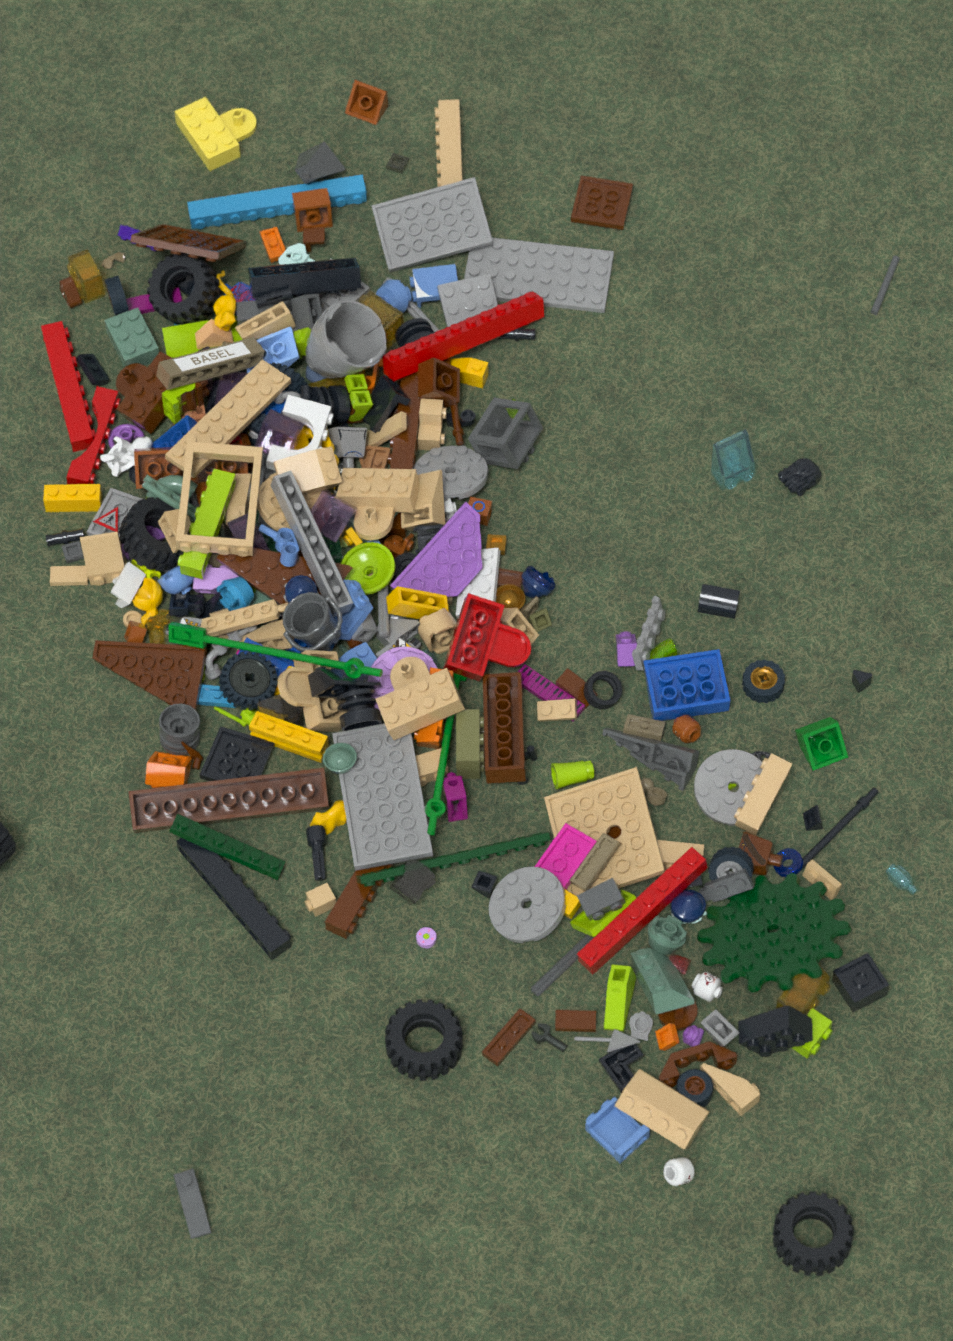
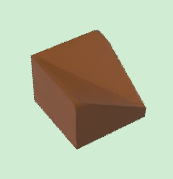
M130 620L124 638L127 642L142 643L147 629L144 624Z

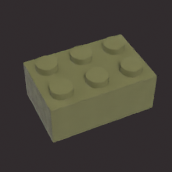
M465 709L456 713L457 776H461L462 779H480V772H484V717H480V709Z

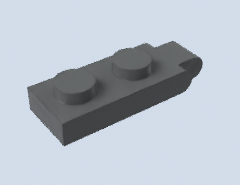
M745 868L705 883L704 887L699 890V893L703 896L705 902L709 900L717 902L753 889L754 883Z

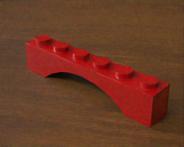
M97 386L92 399V409L98 423L97 433L89 448L71 462L66 476L67 485L95 483L96 474L94 473L96 469L99 470L101 459L99 458L101 454L104 455L105 440L110 437V425L115 423V410L121 403L117 390Z

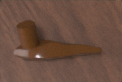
M181 741L182 746L191 758L194 759L192 769L199 770L201 762L204 760L202 755Z

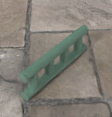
M149 475L144 477V483L141 487L174 509L180 508L181 497ZM188 502L187 515L195 522L197 507Z

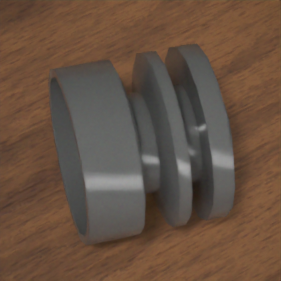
M173 704L166 707L161 712L159 718L160 744L170 754L187 755L189 753L182 746L181 741L194 749L198 747L200 742L199 714L194 708L186 704Z

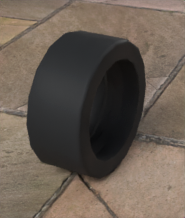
M598 671L592 674L585 683L584 697L594 708L600 710L608 709L621 697V682L611 672ZM603 680L611 685L613 689L611 699L602 700L594 694L592 687L595 681Z

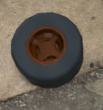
M687 1070L677 1080L676 1091L704 1108L712 1099L713 1082L710 1076L702 1070Z

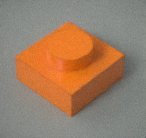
M669 1023L655 1032L659 1049L662 1051H666L680 1043L675 1024Z

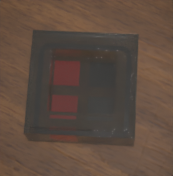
M393 153L386 165V169L403 174L409 163V158Z

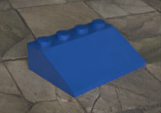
M719 649L643 661L652 719L665 721L687 714L698 716L729 711L730 697Z

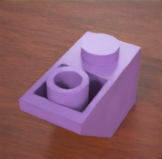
M624 631L616 634L618 666H635L632 652L636 649L637 643L635 634H631V632Z

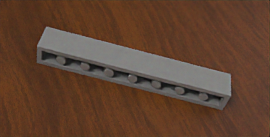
M292 471L274 476L270 486L291 530L294 532L299 548L322 597L330 596L338 605L342 614L349 612L353 601ZM329 603L332 615L334 617L337 616L335 609Z

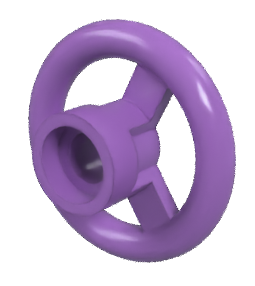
M122 424L111 431L108 444L110 448L115 445L114 437H120L131 443L137 437L145 436L139 427L132 424Z

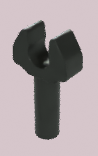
M538 1023V1029L543 1031L544 1034L538 1035L532 1031L533 1040L537 1044L548 1042L564 1053L568 1046L550 1034L549 1025Z

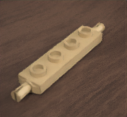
M274 599L204 618L200 627L206 628L207 635L218 636L279 619L280 612H284L289 603L278 605Z

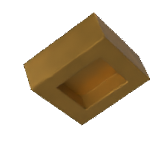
M488 534L486 549L499 548L500 555H505L506 535Z

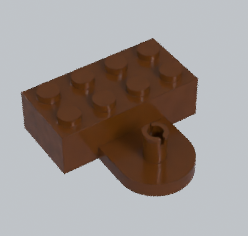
M161 351L148 368L140 363L130 364L120 371L116 379V388L125 397L116 410L126 420L149 434L154 431L165 416L162 393L167 389L156 374L159 362L172 358Z

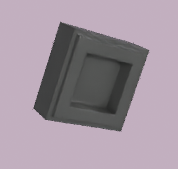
M80 541L62 545L66 563L84 559Z

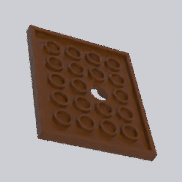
M159 224L132 234L130 242L136 243L138 247L146 248L148 245L153 246V249L157 251L168 249L171 250L170 253L181 255V253H187L188 257L199 258V256L206 257L205 260L216 262V260H221V258L235 254V252H240V250L246 247L247 241Z

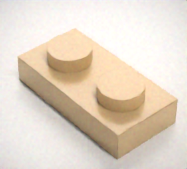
M576 699L538 701V721L577 719Z
M813 859L807 863L802 876L812 884L818 881L823 882L827 887V892L824 895L833 900L837 896L842 884Z

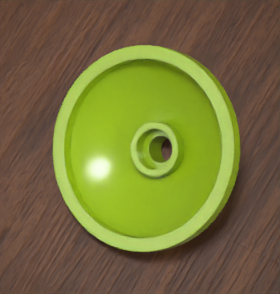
M374 542L362 543L353 547L347 552L341 564L352 567L345 580L358 581L365 595L382 590L391 581L395 572V560L390 550L384 545Z

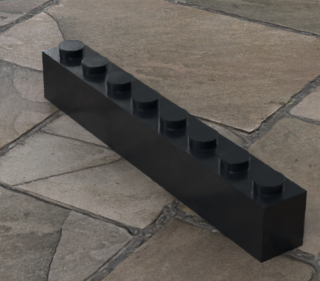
M183 838L176 841L178 851L271 960L291 947V936L286 929L282 930L279 927L276 917L274 915L270 916L267 913L264 903L256 900L252 889L244 886L241 876L238 873L234 874L232 872V867L227 860L223 861L219 854Z

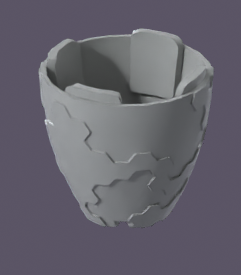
M345 300L333 303L322 313L311 329L305 352L309 368L319 373L322 377L343 378L377 364L386 351V336L381 319L370 307L359 302Z

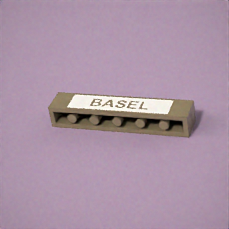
M254 337L161 361L159 362L156 376L165 388L169 390L255 367L263 359L265 350Z

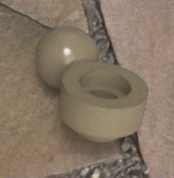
M641 779L644 793H647L646 799L650 804L654 806L664 804L667 793L661 788L654 787L651 779Z

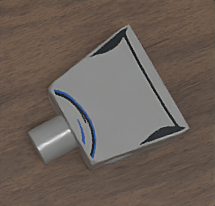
M329 428V438L335 446L334 454L339 459H343V468H354V459L363 458L365 454L367 428Z

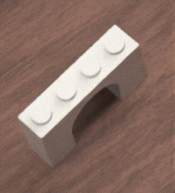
M288 395L283 409V419L306 425L314 436L308 446L299 450H291L272 444L266 460L267 468L275 470L274 461L323 448L321 447L322 441H326L328 436L327 426L332 424L334 414L331 413V406Z

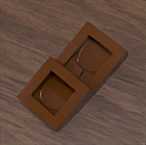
M567 668L556 680V686L584 704L585 709L590 705L584 697L583 690L586 682Z

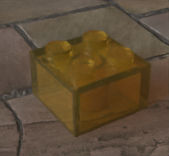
M88 249L68 256L69 264L66 265L70 274L68 277L71 276L73 278L80 299L82 298L86 304L104 297L102 277Z

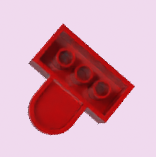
M468 593L462 605L443 669L447 668L449 671H453V673L480 681L488 661L506 667H517L523 664L530 655L531 643L528 636L521 630L500 623L505 605Z

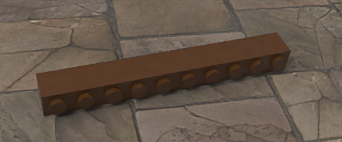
M418 371L398 380V384H401L400 387L410 398L407 406L398 402V405L394 408V415L401 411L406 413L407 429L390 439V448H392V453L388 455L390 469H414L416 463L421 399L418 398ZM401 512L394 517L392 528L385 537L393 534L406 538L407 530L401 527Z

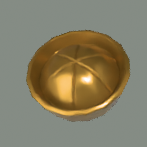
M506 584L497 588V603L505 605L504 608H518V610L522 608L526 596L520 587Z

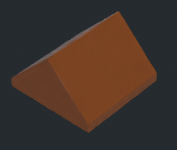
M355 80L345 113L377 125L388 107L387 91Z

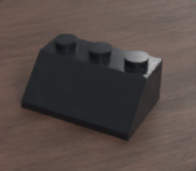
M318 667L313 673L308 675L311 695L315 698H336L339 694L350 690L376 689L381 686L380 682L371 675L362 674L354 679L347 676L344 670L337 668L326 669V667Z

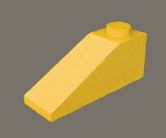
M474 358L450 359L451 365L460 369V383L483 389L489 375L488 362Z

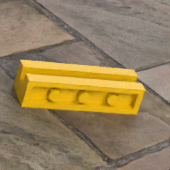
M256 711L249 725L251 736L273 742L275 747L320 763L323 761L325 750L329 747L328 736Z

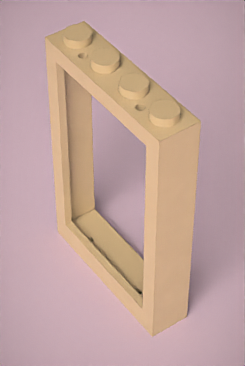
M187 441L176 535V550L183 552L199 551L204 554L209 552L221 555L236 554L242 557L253 556L263 447ZM193 458L253 463L246 539L185 534Z

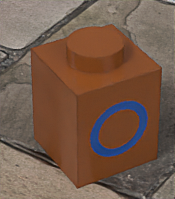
M470 497L468 504L480 514V524L488 526L492 513V501Z

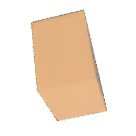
M210 319L195 333L197 349L221 346L224 341L233 343L231 328L228 332L221 330L215 325L213 319Z

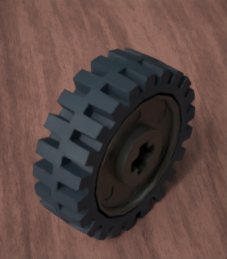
M248 651L246 654L240 652L239 655L235 654L232 658H229L223 666L219 678L220 691H223V697L228 698L227 702L229 704L234 703V707L240 706L242 710L246 708L253 710L255 707L259 709L262 705H266L274 695L278 676L275 674V667H272L270 660L266 661L265 656L261 658L259 653L253 655L251 651Z

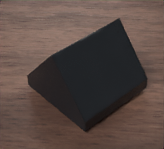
M853 670L852 683L859 693L871 685L872 673Z
M818 805L803 813L806 831L823 829Z

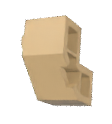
M421 398L418 450L430 451L432 448H440L441 444L445 443V433H442L443 419H446L447 408L443 407V400Z

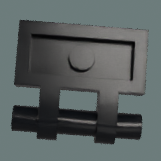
M181 592L171 594L169 616L183 617L188 615L189 612H194V615L197 617L200 616L204 611V595L202 593L191 595L190 592L184 595Z

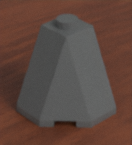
M325 141L300 153L295 167L296 173L305 184L332 177L345 170V167Z

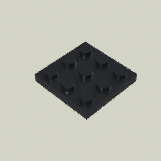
M220 726L200 772V779L217 781L263 775L275 748V743Z

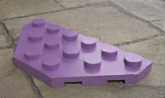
M465 502L390 584V587L393 590L399 586L447 595V597L458 596L483 568L481 560L480 514Z

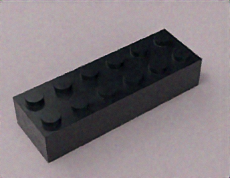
M356 257L248 268L250 291L253 299L269 294L270 291L274 290L276 292L289 287L294 297L302 296L304 293L321 294V292L325 291L337 293L339 290L356 291L357 288H361L360 266Z

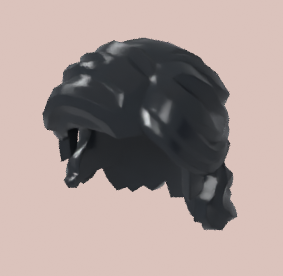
M807 458L798 459L788 468H784L778 473V479L783 484L785 483L784 486L788 487L790 493L797 492L798 496H802L806 489L809 490L817 486L822 476L818 465Z

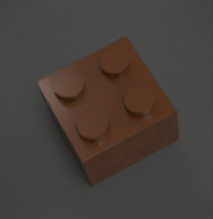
M436 358L419 363L418 398L443 400L444 408L459 403L460 369Z

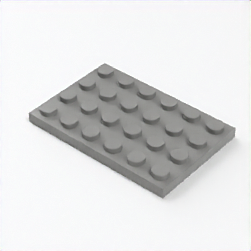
M475 177L372 205L389 272L493 244Z

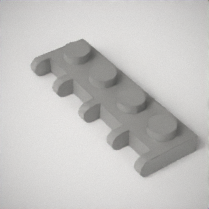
M657 596L652 598L651 609L647 611V620L642 625L641 636L637 638V647L632 652L636 670L644 671L643 661L650 660L651 649H654L655 638L659 635L661 622L665 619V610H663L660 598Z

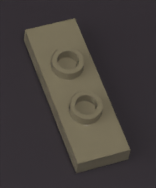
M603 833L569 881L584 891L589 890L621 844Z

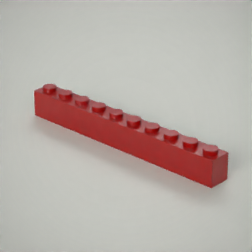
M533 291L527 292L518 298H513L478 315L466 318L445 329L438 330L412 343H407L405 346L391 350L382 356L384 374L393 381L399 380L417 372L419 363L431 358L443 361L544 317L543 298Z

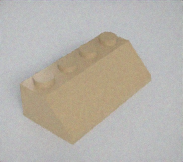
M641 1069L637 1071L624 1088L615 1104V1107L684 1150L690 1147L709 1114V1111Z

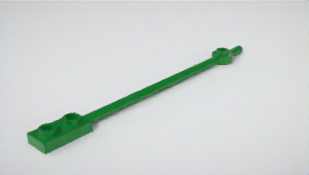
M177 622L168 624L169 642L202 649L207 646V643L327 666L342 669L347 676L354 679L362 674L381 677L383 674L382 669L364 666V663L359 658H351L347 662H341L207 635L206 628Z
M454 673L453 680L459 692L460 680L466 681L467 677ZM455 714L446 717L433 798L427 802L424 808L426 815L430 817L427 830L429 835L435 834L437 819L441 818L446 810L445 804L441 801V794Z

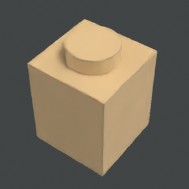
M325 883L306 892V901L304 903L309 912L313 911L316 917L331 910L336 904V898L328 883Z

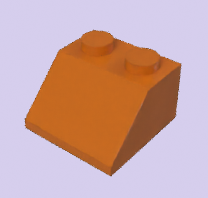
M155 751L147 761L145 784L151 785L152 788L187 784L193 759L191 756Z

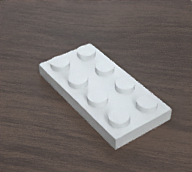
M499 548L481 549L483 568L458 595L457 618H459L464 599L468 593L496 602L500 561Z

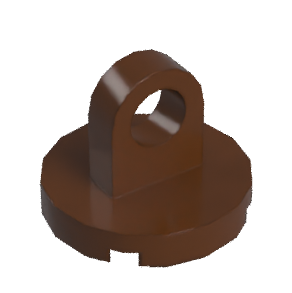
M695 1003L657 1014L663 1026L669 1023L675 1024L676 1030L682 1031L692 1026L696 1020L697 1005Z

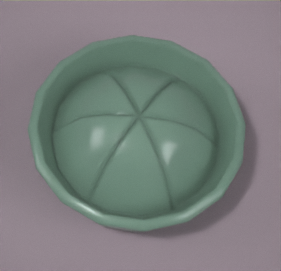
M347 743L330 745L323 754L325 766L336 774L349 772L357 759L355 749Z

